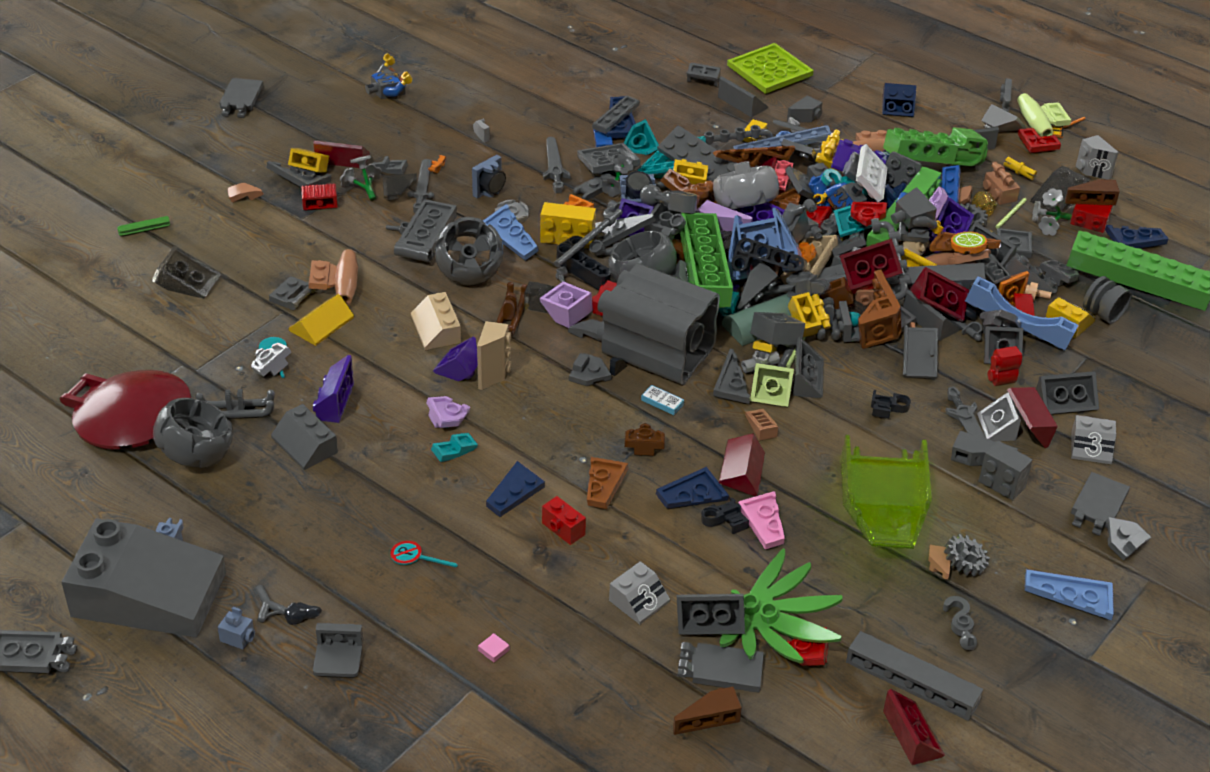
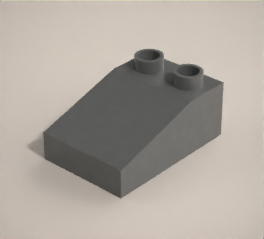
M96 518L62 580V586L70 617L197 638L226 575L224 556L140 525L117 522L112 519Z

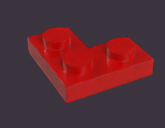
M1034 128L1019 129L1018 136L1030 153L1059 150L1061 147V143L1055 135L1040 137Z

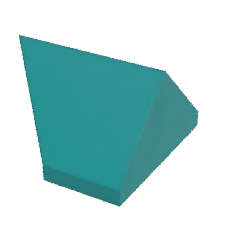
M646 119L634 124L624 141V144L633 153L648 155L658 150L657 147L659 146Z
M851 206L834 210L840 237L871 228L872 226H865L852 218Z

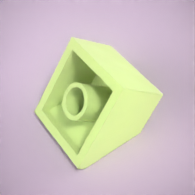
M756 363L750 401L788 407L794 369Z

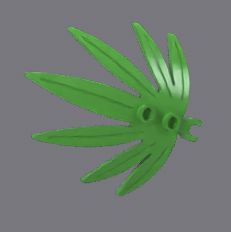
M784 548L766 567L750 593L744 595L745 634H742V644L746 656L749 659H753L756 653L754 629H757L767 644L777 653L789 660L803 663V658L772 629L786 636L808 642H839L842 640L840 635L785 613L805 614L819 612L838 605L843 601L842 595H825L773 600L796 588L812 568L811 563L808 562L772 585L779 576L786 555ZM731 590V594H740L737 590ZM722 634L720 646L727 647L736 641L739 634Z

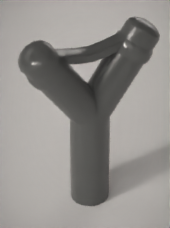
M258 585L255 590L262 602V607L257 620L263 623L272 615H285L287 607L271 601L264 586Z

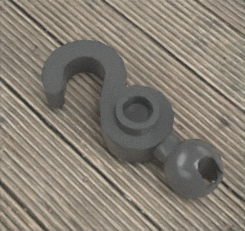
M834 213L830 215L829 219L823 221L821 230L824 235L822 236L834 235L838 231Z
M959 596L948 597L944 602V611H948L954 606L961 609L953 617L951 629L955 634L962 636L960 638V645L964 650H973L977 645V639L971 634L974 621L968 616L970 604Z

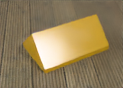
M337 294L288 329L293 334L316 346L352 320L354 315L340 294Z

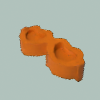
M439 155L438 162L432 160L434 165H431L428 170L439 173L441 167L445 165L446 157Z

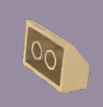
M446 292L428 295L411 312L412 320L425 350L461 343V326Z
M485 322L477 345L478 389L480 390L505 380L507 372L510 373L512 363L509 361L511 347H508L511 341V332H508V324Z

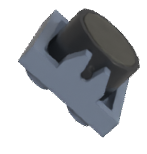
M495 155L472 168L473 196L476 198L483 195L494 197V194H499V191L505 185L506 174L502 171L501 157Z
M635 171L629 175H620L621 199L624 198L644 204L640 199V192L646 185H656L654 174Z

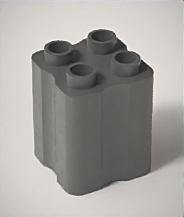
M636 264L630 271H622L617 285L612 291L605 290L600 296L598 311L603 313V321L599 325L597 339L602 341V353L611 357L621 358L626 363L684 385L692 376L699 363L706 359L714 347L720 295L644 265Z

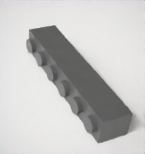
M984 263L907 267L908 270L904 271L905 275H910L911 285H908L909 290L925 267L969 289V291L978 276L985 279ZM898 275L886 278L895 294L899 293L901 287Z
M860 631L848 649L846 663L967 721L970 720L980 703L983 688L942 670L931 663L925 662L912 654H908L891 644H887L872 635Z

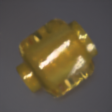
M980 191L973 197L972 205L975 204L977 208L986 210L988 216L994 213L997 202L990 192Z

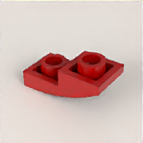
M1014 293V307L1034 316L1032 294Z

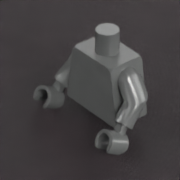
M807 199L802 206L801 204L796 205L789 202L782 215L796 243L809 239L810 236H813L816 240L822 238L820 233L822 230L818 226H813L811 229L809 227L806 209L810 213L817 209L816 204L811 199Z

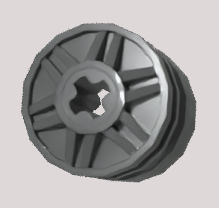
M1101 276L1088 289L1083 300V307L1093 314H1098L1101 319L1112 324L1119 320L1127 310L1132 293L1121 285L1116 286V283L1109 278Z

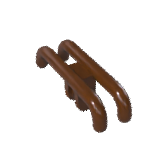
M507 283L506 297L496 323L503 324L505 319L512 320L511 324L508 325V332H511V336L516 332L527 301V284L521 285V295L517 305L514 283Z

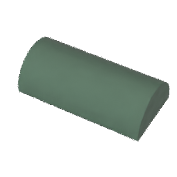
M787 294L725 316L722 320V326L742 346L757 341V337L750 334L754 312L785 313L791 316L788 309L791 299Z

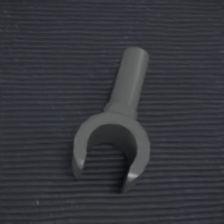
M402 222L400 226L386 225V229L400 231V234H403L409 222Z
M563 266L556 269L557 273L555 276L561 283L565 282L564 277L568 275L566 268Z

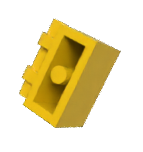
M834 130L830 136L828 135L827 140L822 142L821 153L818 152L815 162L824 163L830 169H834L831 168V164L840 140L839 130Z
M675 159L673 170L688 178L689 183L698 184L706 181L708 165H703L701 162H687L686 159Z
M807 292L792 296L788 304L791 316L805 323L803 337L817 334L822 325L824 329L831 327L830 317L826 314L823 307L824 302L819 298L818 294L810 296V293Z

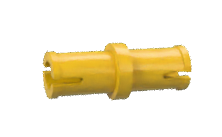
M1011 157L1005 159L1007 163L1004 162L1003 166L1015 171L1017 175L1021 174L1030 180H1034L1035 176L1033 175H1037L1036 170L1025 166V163H1020Z

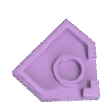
M446 396L427 399V405L430 409L429 417L435 428L459 426L469 413L470 407L462 404V406L452 402L453 399Z

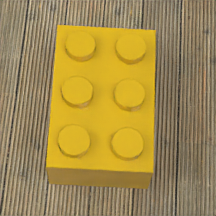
M544 202L540 214V242L559 245L572 236L584 238L595 228L596 208ZM594 238L585 245V248H589V245L592 241H594Z

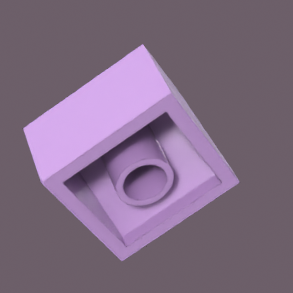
M566 282L560 283L540 298V302L553 320L568 328L593 311L591 292Z

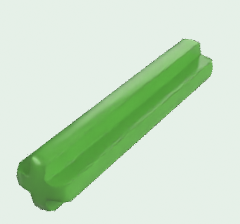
M168 216L121 225L117 227L119 236L170 226V220Z

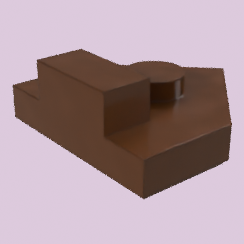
M647 423L641 424L640 428L636 430L629 429L625 431L624 447L634 448V455L654 456V449H664L665 433L660 430L654 431Z

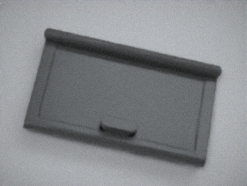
M905 325L903 378H931V380H935L937 378L938 328H917Z

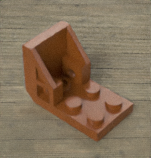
M881 270L874 271V279L872 280L875 292H873L874 300L858 319L859 340L862 349L897 339L902 332L901 306Z

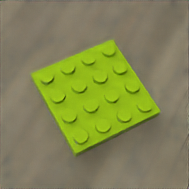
M776 43L727 60V66L765 94L811 77L814 72L813 69Z

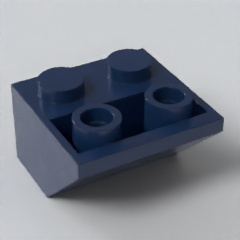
M885 83L882 94V114L914 117L917 85Z

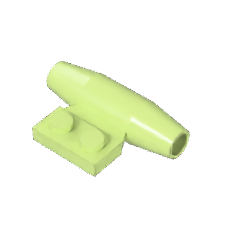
M1026 93L1021 94L1017 99L1022 115L1030 127L1034 128L1040 136L1053 135L1051 124L1061 127L1071 123L1070 117L1060 103H1046L1040 106Z

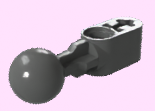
M653 184L644 186L640 192V199L646 205L655 206L660 202L667 206L669 210L682 213H696L697 194L684 191L661 192L660 188Z

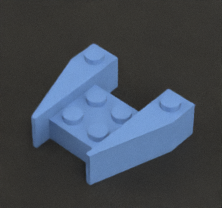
M772 208L774 218L743 224L741 216L735 215L727 262L732 282L747 280L750 273V268L746 272H739L734 270L731 265L736 246L742 238H749L802 256L794 237L777 208ZM746 242L743 245L744 251L750 250L751 244ZM766 247L760 250L761 257H765L768 253ZM780 253L778 255H780L781 262H783L785 256L783 253ZM740 259L737 262V266L739 269L744 267L745 261ZM790 259L789 263L796 265V267L801 266L799 261ZM782 267L783 272H793L792 270Z

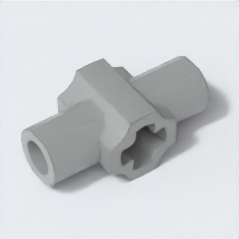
M756 350L753 358L741 362V367L744 373L755 372L756 363L774 365L780 363V357L776 351L768 353Z

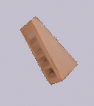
M764 409L745 412V416L759 441L777 437L778 426Z

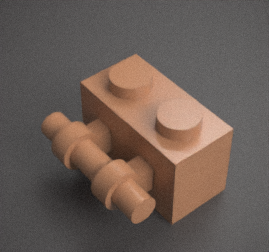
M993 162L991 165L993 171L985 174L983 181L984 189L988 191L999 205L1017 201L1020 187L1001 164Z

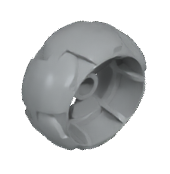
M749 161L734 164L735 171L721 174L713 182L715 201L717 204L729 209L744 208L772 201L779 194L780 188L777 173L772 167L758 166L750 168Z

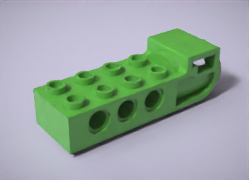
M953 127L951 135L948 136V134L942 132L938 134L930 131L920 133L913 129L904 131L901 128H894V130H887L883 148L889 153L894 151L916 161L979 166L985 161L987 156L988 142L987 139L972 129Z

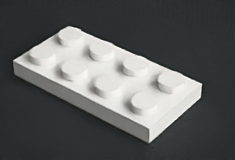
M865 144L860 150L856 181L867 190L868 195L872 199L880 202L884 199L888 167Z

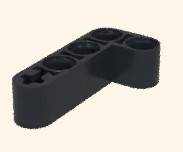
M572 236L557 246L556 260L583 237ZM584 246L562 264L561 267L564 266L567 271L599 290L601 285H604L607 280L611 281V271L603 264L584 253Z
M749 238L739 240L731 262L733 269L739 272L748 271L753 258L795 272H803L807 267V261L802 256ZM746 242L751 244V248L748 251L743 249V245ZM766 247L768 253L765 257H761L760 250ZM783 253L785 259L783 262L778 263L777 256ZM740 259H743L745 261V265L743 268L739 269L737 266V262ZM790 259L799 261L801 266L796 267V265L789 263Z

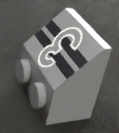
M1099 135L1082 139L1075 167L1087 176L1112 179L1118 151Z
M1076 415L1071 431V459L1112 464L1116 439V421Z
M642 562L637 563L610 583L609 601L639 625L670 602V598L656 573Z

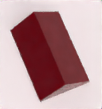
M315 140L313 143L314 152L329 155L328 165L360 168L358 163H351L350 160L370 155L366 148L359 145Z
M892 238L840 255L851 290L871 284L874 279V271L881 270L885 278L903 273Z
M925 267L911 287V292L922 302L961 322L964 321L967 305L965 300L969 289Z
M1035 387L1007 389L1029 429L1044 448H1048L1058 426Z
M754 433L728 439L719 484L756 497L758 495L765 452Z
M893 689L888 690L883 712L911 765L944 757L945 754L916 701Z

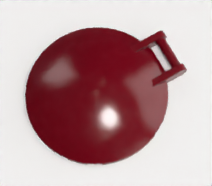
M136 370L118 374L108 379L84 374L80 378L81 381L68 393H64L60 397V402L65 406L74 408L72 423L82 440L96 447L120 449L121 446L125 445L138 447L148 444L149 440L153 438V426L160 410L174 399L191 398V393L187 384L171 373L159 370ZM86 386L91 387L82 397L76 396Z

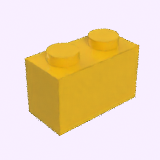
M291 148L288 165L315 172H327L329 155Z

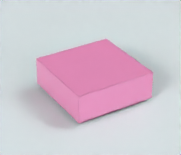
M494 633L478 645V651L492 662L497 661L510 650V645Z

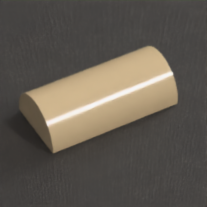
M837 235L822 236L818 240L812 236L802 241L808 242L809 245L812 243L817 252L816 256L807 263L804 271H810L812 274L817 275L818 278L833 254L832 249L838 245ZM782 272L780 275L782 282L785 285L788 284L786 278L797 272Z

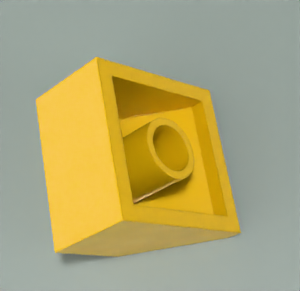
M1059 297L1048 305L1045 317H1063L1078 324L1073 338H1077L1095 322V318L1089 313Z

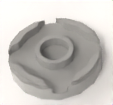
M505 200L500 202L497 208H495L496 212L507 204L519 223L525 222L529 216L528 206L521 201L518 203L516 200Z

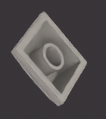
M991 104L981 120L985 124V128L998 127L999 132L1019 131V129L1027 128L1017 116Z

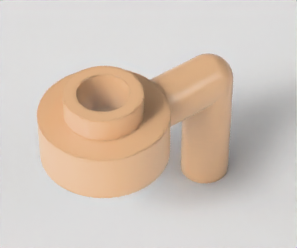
M1031 282L1030 285L1026 286L1025 294H1032L1033 301L1036 296L1046 299L1051 298L1052 292L1038 290V283Z

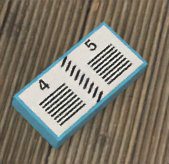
M653 385L641 395L642 401L672 415H675L684 405V399Z

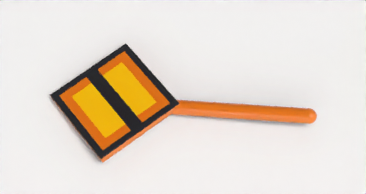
M1085 117L1072 121L1070 125L1058 127L1051 124L1053 135L1063 138L1064 128L1085 120Z

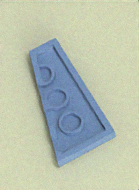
M507 204L483 220L487 226L491 224L497 230L505 246L525 261L539 251L536 243L526 233L524 227L518 222Z
M1026 569L1025 591L1112 620V583Z

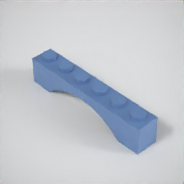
M979 276L973 283L965 300L971 306L978 307L986 312L1004 310L1015 314L1018 320L1021 321L1020 328H1023L1024 332H1029L1038 339L1045 340L1055 347L1066 350L1078 327V324L1063 317L1042 318L1020 311L1004 299L995 284Z

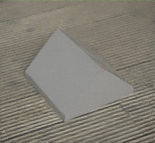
M1006 393L977 413L986 439L992 441H1015L1017 438L1021 419L1013 399L1009 393Z

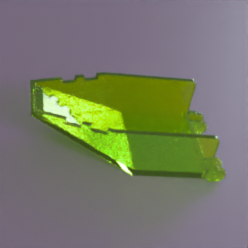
M845 435L841 455L844 508L871 546L914 549L932 501L927 440H922L920 451L914 450L913 459H908L906 449L902 450V458L860 456L859 446H855L853 455H851L850 435Z

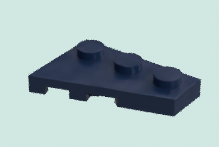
M1106 225L1105 231L1114 242L1123 243L1133 248L1165 245L1169 239L1161 228L1140 227L1138 230L1129 229L1128 226L1113 228V225Z
M517 461L486 500V507L499 517H502L545 488V481Z
M707 467L656 489L655 493L666 508L727 501L729 498L728 493Z

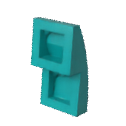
M469 433L452 435L450 441L433 443L431 450L439 461L443 462L471 452L477 448L478 444Z

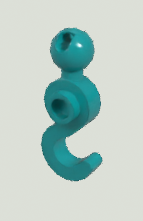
M826 169L821 176V180L826 186H829L832 182L831 178L834 179L836 184L843 182L847 184L851 182L856 183L847 176L842 177L834 169ZM864 188L862 193L867 196V190Z

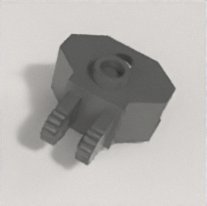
M810 271L793 273L786 278V282L789 285L795 286L791 291L787 292V296L790 299L792 296L807 292L810 293V296L824 293L831 285L828 280L817 279V275L812 274Z

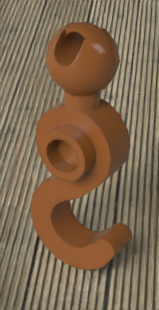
M705 181L704 183H698L692 189H685L683 191L697 194V203H699V200H704L709 194L714 192L713 182Z

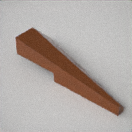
M778 146L717 150L713 154L715 157L736 163L749 161L750 166L755 167L756 165L760 166L774 156L778 161H788L795 147Z

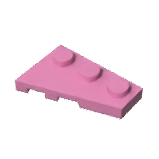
M775 491L738 502L741 505V513L749 520L751 529L764 549L784 544L785 538L779 518Z

